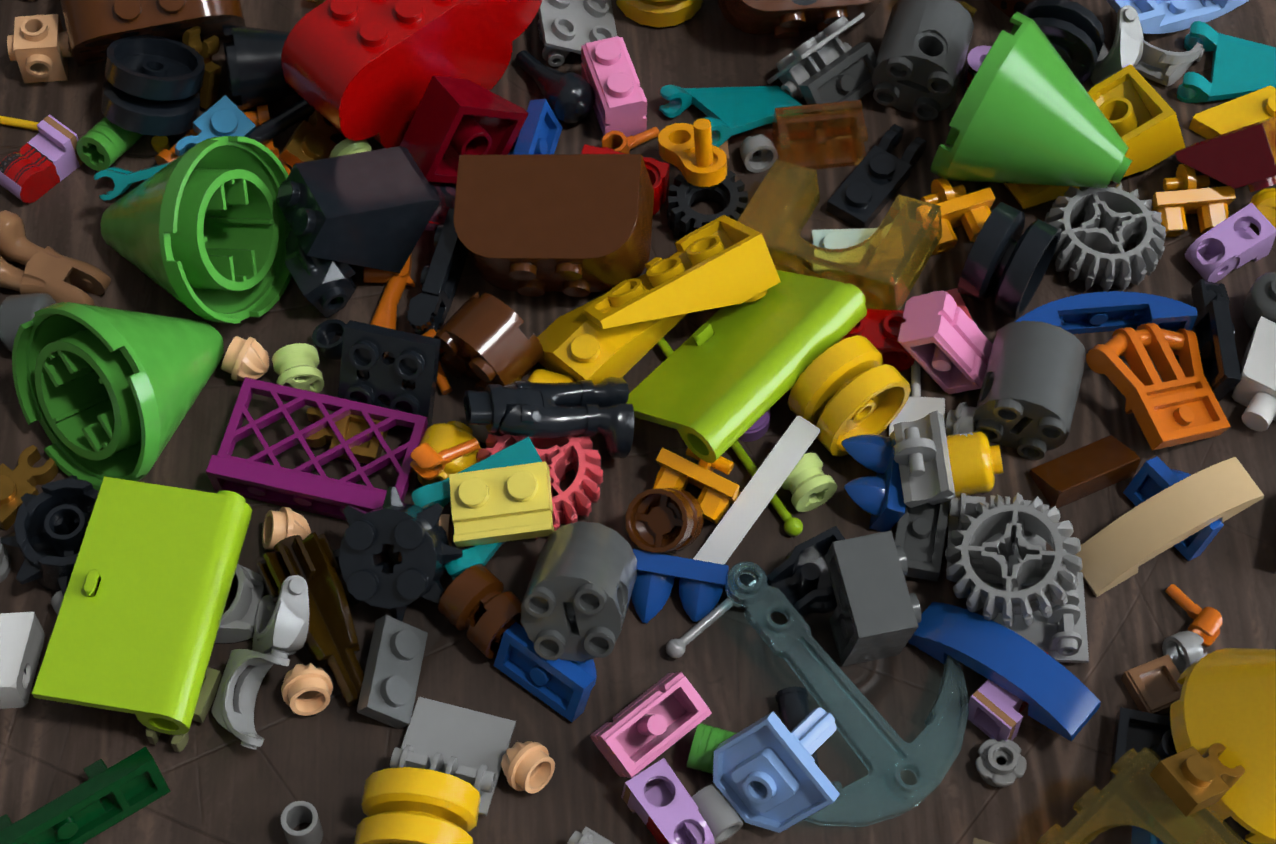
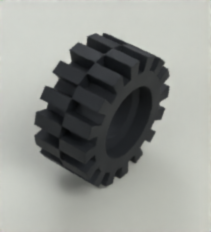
M729 170L726 178L721 183L711 187L693 186L680 174L674 178V185L670 184L668 190L667 218L669 229H674V236L678 240L722 215L746 224L748 193L744 191L745 184L741 179L735 182V173ZM710 200L722 205L724 210L716 214L706 215L694 211L690 206L698 201Z

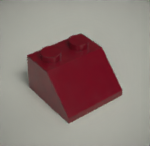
M433 75L400 146L408 149L429 182L457 184L459 155H508L529 113L524 108L467 79Z
M1276 117L1191 144L1175 152L1177 161L1234 189L1247 185L1251 193L1276 184Z

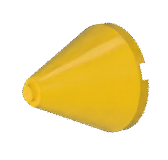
M1224 648L1216 650L1187 667L1177 680L1178 683L1183 684L1179 700L1170 705V723L1175 749L1179 753L1193 746L1202 756L1212 744H1223L1226 749L1218 757L1219 761L1224 766L1232 769L1241 765L1245 772L1218 802L1207 808L1220 822L1231 816L1242 827L1250 831L1251 833L1245 837L1246 841L1252 844H1276V649Z

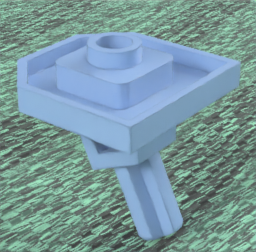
M821 707L815 708L790 732L773 711L720 743L715 749L713 783L745 823L781 833L835 802L840 793L815 764V760L811 756L836 731L837 727L834 716L831 713H827Z

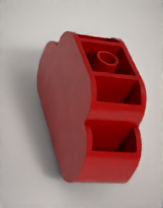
M326 0L303 16L289 33L281 54L284 79L295 92L346 138L360 141L373 137L385 148L400 146L433 75L467 79L489 91L498 83L509 65L512 56V41L519 37L531 24L541 6L542 0Z

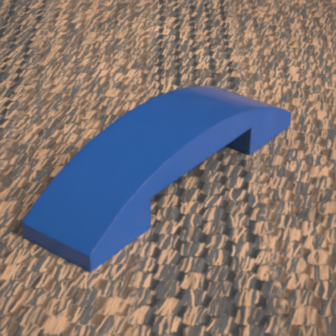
M1108 291L1079 294L1055 300L1026 313L1015 322H1045L1061 327L1071 334L1115 331L1124 327L1137 329L1138 326L1146 323H1155L1161 329L1176 332L1178 329L1192 330L1198 314L1196 307L1167 297L1138 292Z
M932 602L921 614V622L918 623V628L908 641V643L943 664L950 657L956 659L1029 704L1028 716L1069 741L1076 737L1100 708L1101 701L1075 675L1045 651L993 620H986L984 616L975 612L972 613L967 609L946 603Z

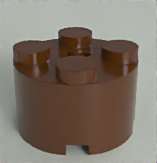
M475 292L434 336V338L441 339V349L445 354L440 361L444 367L457 378H461L466 374L476 382L475 388L477 391H485L487 385L500 384L504 386L521 380L543 357L544 351L534 333L527 339L519 329L524 320L500 299L485 292L480 297L478 292Z

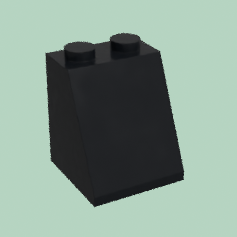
M401 146L295 163L287 179L280 185L276 198L278 206L306 256L395 273L401 272L441 202L408 149Z

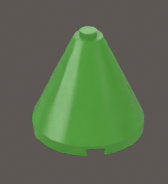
M1016 12L1009 21L1014 24L1011 34L1004 30L1001 31L974 76L949 124L951 129L946 145L950 146V148L943 144L939 145L930 171L950 181L1107 188L1111 180L1120 184L1132 162L1131 159L1125 157L1129 147L1035 21Z
M218 136L206 139L196 144L110 205L104 211L101 218L102 237L107 245L203 319L218 323L237 324L249 317H261L278 302L292 277L285 264V242L292 229L276 202L279 187L287 179L288 173L277 156L265 145L254 139L242 136Z
M72 302L55 303L34 312L35 316L33 319L21 324L15 336L12 351V371L16 394L28 425L39 421L52 442V445L43 450L66 475L77 476L78 480H86L92 483L93 488L98 491L104 476L132 481L141 480L149 473L222 360L224 343L221 334L204 321Z

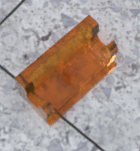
M861 100L775 108L772 138L778 153L777 162L780 173L858 165L866 156L863 142H868Z

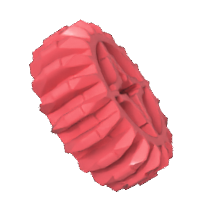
M500 433V436L488 434L485 440L486 448H480L476 455L477 462L527 437ZM573 435L561 438H530L542 462L546 461L549 466L554 529L557 530L562 523L566 525L578 522L577 515L588 518L592 511L591 503H597L599 500V486L603 483V470L600 467L601 456L598 450H593V442L590 436L580 437V435ZM574 469L576 477L573 483L565 491H562L560 489V482L566 479L565 474Z

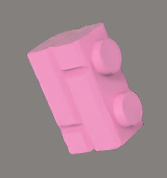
M616 36L585 43L581 46V60L583 62L581 63V76L593 88L595 96L593 109L603 136L610 131H620L626 137L646 131L647 99L643 89L640 87V81L623 37Z
M941 290L914 296L906 301L903 313L905 322L901 324L898 342L945 393L954 394L981 389L992 343L980 331L977 324L956 305L957 303L954 301V298Z
M682 672L668 673L613 717V723L606 722L591 734L590 737L620 777L633 778L710 716L712 712Z

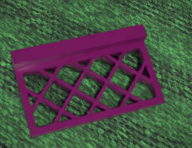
M245 377L218 454L211 455L206 474L214 491L217 492L223 490L232 491L244 498L346 520L343 510L348 505L365 512H370L383 506L387 490L374 488L367 476L389 464H392L399 475L395 487L402 503L404 502L414 470L410 466V463L413 461L410 455L420 445L424 432L427 429L428 419L421 415ZM253 394L271 397L278 406L277 409L256 420H253L248 412ZM281 400L290 401V402H288V403H286V404H283V402H282ZM306 405L318 407L324 418L299 431L290 414ZM327 410H331V411H335V412L329 415V413H328ZM350 414L363 416L369 428L345 441L335 422ZM284 417L294 434L269 447L260 430ZM246 419L248 424L242 427L243 421ZM372 419L381 420V422L375 425ZM396 425L413 428L410 441L392 451L381 435V432H385ZM329 426L340 444L315 457L305 440L307 437ZM253 433L264 449L248 459L232 456L236 442ZM375 436L385 455L361 467L351 448L359 446ZM300 443L309 461L294 469L281 467L275 456ZM346 454L356 471L339 480L327 477L321 466ZM404 457L402 466H400L397 460ZM270 459V461H271V463H272L273 465H271V464H266V463H263V462H265V461H267V460ZM316 470L318 475L311 474L310 472ZM362 480L364 485L356 484V482Z

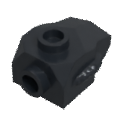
M291 230L285 242V264L303 295L328 319L344 308L355 292L356 286L351 277L356 274V271L352 264L306 256L294 232Z
M837 526L795 546L785 557L783 563L767 576V584L778 603L792 620L810 613H827L835 610L837 607L825 561V556L832 542L845 539Z

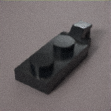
M1200 279L1191 289L1193 304L1198 314L1191 331H1194L1197 336L1204 376L1219 402L1242 380V367L1238 361L1234 338L1235 327L1231 321L1230 300L1225 285Z

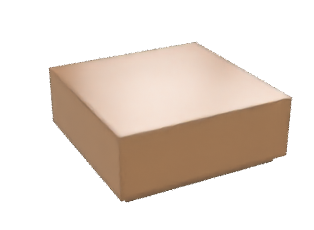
M1168 654L1125 671L1121 678L1139 711L1159 715L1170 712V705L1180 699L1183 684L1181 685L1177 682L1180 673Z

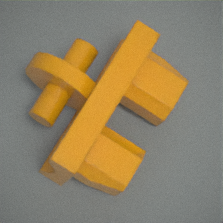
M1180 164L1177 167L1176 177L1163 179V189L1165 192H1156L1153 195L1152 211L1162 213L1161 225L1166 227V237L1183 235L1188 230L1185 214H1197L1200 233L1204 234L1228 218V205L1236 199L1235 189L1230 186L1208 188L1210 185L1208 175H1196L1194 168Z
M934 179L931 184L932 194L921 197L923 208L917 210L916 224L911 225L908 230L913 241L923 238L932 254L936 255L955 247L958 241L953 231L955 227L963 225L970 242H975L991 214L990 208L996 198L991 187L967 194L962 184L952 187L947 179Z
M662 447L656 458L661 468L657 474L653 489L679 488L685 490L688 483L702 489L697 500L703 510V518L717 524L728 510L730 504L733 505L741 492L739 491L740 486L714 473L713 470L716 469L729 475L733 469L734 462L720 456L714 463H708L687 448L686 455L698 460L697 465Z

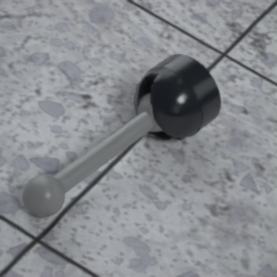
M742 565L736 570L726 583L727 598L680 639L668 641L666 644L668 656L675 659L682 657L685 653V647L732 606L740 609H750L758 605L769 595L768 588L761 577L747 565Z

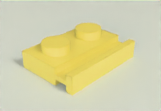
M546 461L449 474L451 512L454 523L453 541L457 548L549 536L555 531L552 518L553 506L550 471Z

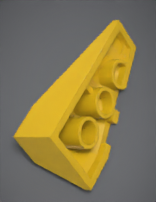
M1132 64L1096 84L1088 91V94L1129 147L1125 157L1131 159L1132 162L1124 177L1148 170L1175 154L1176 151L1185 148L1176 112ZM1003 183L1023 209L1057 199L1058 196H1064V193L1070 187Z
M722 215L675 242L677 252L669 258L662 260L660 257H655L645 264L647 271L646 275L642 278H633L620 282L583 310L589 320L601 328L607 329L737 305L743 302H754L764 297L768 292L767 289L781 281L762 233L726 215Z
M646 273L637 277V279L642 278ZM596 298L558 317L537 337L544 351L543 357L538 362L547 370L571 376L576 381L591 380L593 384H598L608 377L622 378L687 314L603 329L589 320L583 310L598 299Z

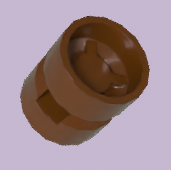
M679 488L648 489L638 494L632 500L625 515L626 530L631 540L639 548L651 553L681 550L691 545L700 535L704 524L703 510L698 500L688 491Z
M477 564L463 571L447 587L440 598L438 610L456 629L460 631L468 630L467 639L487 658L492 659L497 656L504 631L515 622L523 627L521 623V605L523 601L511 591L503 592L504 584L484 565Z

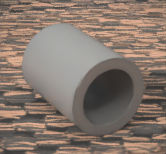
M715 784L704 787L691 797L698 806L699 813L709 826L715 844L727 840L743 826V821Z
M295 801L285 807L281 814V825L288 844H320L323 839V829L316 808L306 801ZM301 823H310V826L304 830H294Z

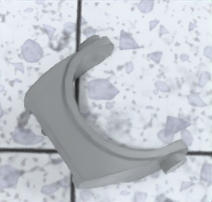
M1126 5L1118 10L1117 29L1111 50L1108 53L1105 43H1103L1095 69L1090 77L1094 85L1130 64L1133 67L1138 65L1142 57L1144 36L1137 10L1134 7Z
M1144 40L1142 57L1134 68L1143 77L1168 87L1178 81L1195 61L1200 62L1205 49L1202 44L1197 43L1189 51L1173 52L1155 47Z
M237 564L233 581L238 585L237 594L230 608L222 616L215 643H235L253 638L257 606L260 599L264 596L266 585L261 575Z
M299 575L287 577L282 583L276 604L270 595H265L260 599L254 622L253 651L268 653L272 649H277L292 655L304 646L309 628L310 612L308 585L303 577Z
M248 649L231 650L211 712L222 727L242 740L240 745L246 748L256 750L257 747L263 745L264 738L257 734L254 725V708L257 693L263 678L274 664L289 666L290 659H288L289 655L286 652L272 649L268 653H260Z

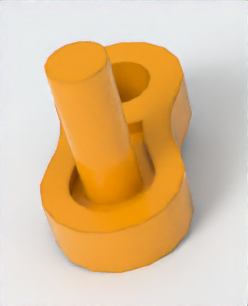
M700 118L694 121L693 125L674 123L663 128L658 134L659 155L663 160L677 167L688 183L698 187H711L718 185L726 178L727 156L722 149L712 145L710 120Z

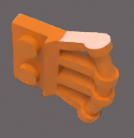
M1155 323L1142 324L1136 330L1131 327L1119 328L1113 332L1111 339L1105 344L1095 345L1086 354V362L1089 368L1095 373L1105 374L1125 396L1126 414H1134L1152 451L1219 436L1231 427L1204 376L1198 340L1194 331L1178 329L1174 332L1161 329ZM1175 355L1179 356L1180 365H1179V363H1178V361H1177ZM1119 356L1125 357L1129 367L1119 358ZM1152 361L1154 362V364H1155V366H1156V368H1157V370H1158V372H1159V374H1160L1162 380L1160 379V377H1159V375H1158V373H1157V371H1156V369H1155V367H1154Z

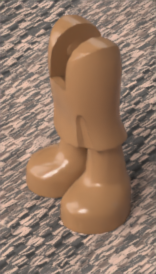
M1 211L0 287L20 292V295L47 293L57 303L72 302L95 306L93 299L83 290L95 295H102L109 287L111 278L96 266L61 255L50 246L44 249L32 243L26 238L25 224L22 218L10 211ZM6 261L16 262L25 265V270L23 271L9 264Z

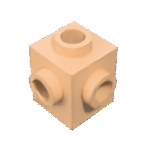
M59 14L15 17L14 35L7 36V49L10 60L17 61L24 83L68 81L69 57H73L67 31L63 30Z

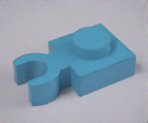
M225 95L193 122V130L198 135L185 136L180 139L175 146V154L179 157L196 144L212 137H248L256 129V125Z

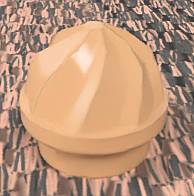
M235 336L224 356L221 370L230 373L231 379L235 381H244L245 377L257 380L269 369L268 352L251 336L247 340Z
M282 507L279 511L269 510L265 515L262 528V544L264 549L274 550V546L278 542L294 535H300L302 540H304L311 534L309 524L303 515L292 511L290 507Z
M311 662L308 665L296 664L293 669L286 673L281 687L284 702L290 706L294 713L302 716H310L323 711L329 705L330 695L333 691L330 676L322 668H316Z
M516 742L511 748L506 750L501 761L502 770L509 786L516 791L525 790L530 794L542 790L551 780L555 770V762L549 756L547 748L538 742Z

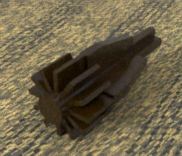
M312 532L304 540H302L300 535L287 537L274 546L275 552L265 553L263 555L265 560L257 562L259 572L275 604L278 601L282 583L287 577L299 575L306 580L310 616L307 638L304 645L321 668L330 667L347 706H356L359 702L364 673L355 656L360 651L359 642L345 591L338 575H341L338 561L324 533L317 536L316 532Z

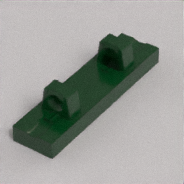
M147 747L140 749L107 768L102 759H99L83 769L89 780L15 823L11 822L7 814L1 816L0 844H83L171 791Z

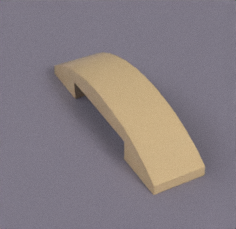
M1236 457L1214 464L1142 502L1083 543L1081 551L1076 554L1082 558L1083 567L1079 572H1083V579L1094 595L1098 597L1137 574L1140 565L1219 519L1223 523L1262 500L1264 494Z

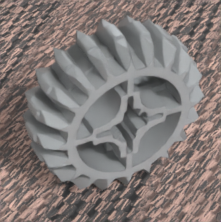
M1122 182L1115 187L1107 186V188L1080 187L1077 189L1070 186L1064 193V196H1058L1053 202L1052 208L1047 213L1044 221L1061 229V237L1052 260H1056V272L1069 271V283L1077 279L1085 281L1086 291L1093 284L1100 285L1103 292L1111 289L1113 284L1121 291H1124L1129 286V283L1138 286L1144 280L1145 275L1150 276L1154 272L1158 259H1161L1165 249L1166 227L1161 225L1162 213L1152 211V199L1139 200L1138 189L1130 193L1124 191ZM1081 220H1084V222L1081 223L1080 227L1072 229L1071 226ZM1136 243L1135 248L1127 252L1124 251L1127 244Z
M1018 492L1013 498V504L1005 505L1002 496L997 494L994 498L995 507L989 510L986 505L978 501L975 506L978 517L974 518L962 514L960 521L964 530H952L950 539L951 543L955 546L947 548L945 551L947 562L952 564L946 569L949 581L957 582L953 587L954 594L959 599L967 598L966 606L972 613L983 608V616L986 620H994L998 613H1002L1004 625L1009 628L1014 623V615H1022L1023 621L1029 626L1033 623L1032 612L1039 610L1044 617L1049 619L1052 616L1050 602L1065 606L1068 602V597L1064 589L1076 590L1078 578L1073 573L1081 571L1083 567L1082 558L1076 555L1081 551L1080 540L1076 537H1070L1074 532L1072 523L1069 520L1059 522L1061 518L1060 510L1056 506L1043 512V501L1038 496L1029 506H1025L1023 496ZM1024 530L1042 537L1052 547L1053 551L1043 550L1042 545H1034L1027 542L1024 538ZM1005 531L1000 539L993 542H985L993 535ZM1015 544H1017L1021 559L1018 558V564H1013L1012 575L1010 576L1006 561L1009 562V556L1014 555ZM973 568L985 569L986 574L1000 577L1003 582V590L987 585L976 575ZM1035 577H1044L1037 584L1021 590L1027 580Z

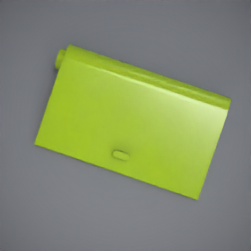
M776 270L781 282L767 289L768 292L764 297L754 302H743L742 304L722 307L629 393L627 404L633 405L634 417L677 429L687 447L696 456L708 463H714L794 386L799 376L813 360L829 347L838 343L867 315L866 299L858 287L851 283L845 284L840 281Z
M104 476L32 691L33 697L131 713L136 715L142 725L154 731L170 735L188 733L252 516V509L245 503V498L236 492L227 490L211 493ZM99 579H101V580H100L99 587H98V590H97V593H96V595L94 596L95 591H96V588H97V585H98V582H99Z

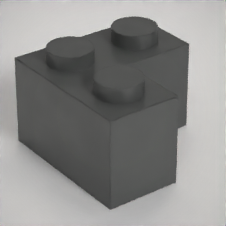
M892 531L832 542L825 556V561L837 607L829 621L841 666L899 655L918 628V623L921 622L919 600L915 593L909 594L904 577L908 573L904 549L900 545H895Z

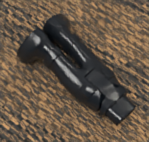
M608 377L598 384H593L591 380H578L577 382L532 383L519 380L504 386L500 384L487 385L485 391L466 390L464 393V410L467 424L485 425L488 432L495 433L499 426L500 433L520 437L529 436L530 438H561L573 435L594 437L599 433L603 436L606 452L613 458H626L630 453L633 443L634 409L632 404H627L629 388L628 383L623 378Z

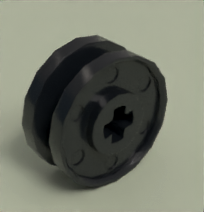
M1035 0L1028 3L1020 13L1035 21L1081 84L1085 83L1093 74L1104 43L1105 34L1102 23L1092 11L1074 1Z

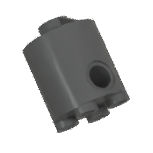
M898 0L892 7L872 76V84L874 86L873 97L879 104L893 106L900 111L913 113L921 120H933L938 117L939 111L945 110L955 100L974 29L970 13L959 2L955 0Z
M1019 321L1009 323L999 329L993 340L974 414L976 422L974 432L982 431L988 437L989 442H997L1002 446L1017 449V453L1021 457L1030 460L1042 459L1046 451L1063 445L1070 432L1085 367L1086 351L1084 345L1070 332L1045 322Z
M578 521L562 525L547 537L521 605V623L529 639L534 643L535 652L541 658L581 662L607 657L612 653L615 642L623 627L637 577L636 556L631 545L617 531L600 523Z

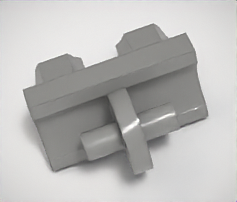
M934 411L916 421L894 424L896 445L893 447V457L895 462L899 463L904 503L912 508L925 503L936 505L953 499L956 495L943 415L938 411Z

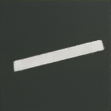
M796 416L693 558L694 560L723 565L727 562L820 433L818 427L803 417Z

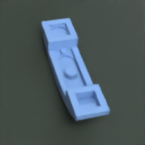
M1107 0L1116 13L1126 5L1134 7L1137 10L1144 34H1165L1186 30L1195 21L1209 22L1249 1Z

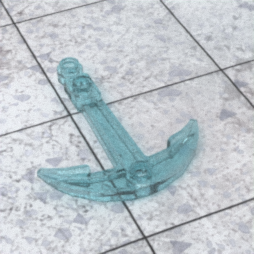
M740 562L734 565L726 579L725 591L727 596L734 603L745 607L746 620L777 657L785 659L818 705L834 716L837 730L869 772L865 777L842 788L840 781L831 782L840 795L834 803L805 818L804 821L822 826L865 827L903 815L919 805L939 786L961 751L969 707L966 682L959 661L949 655L946 656L938 695L924 721L927 727L913 742L907 743L903 741L811 636L810 626L779 588L767 585V576L764 570L753 562ZM742 574L752 575L756 580V584L746 586L741 583L739 576ZM773 612L783 613L788 622L783 625L776 624L772 621L770 614ZM903 770L912 771L916 775L917 784L908 785L904 783L900 772Z

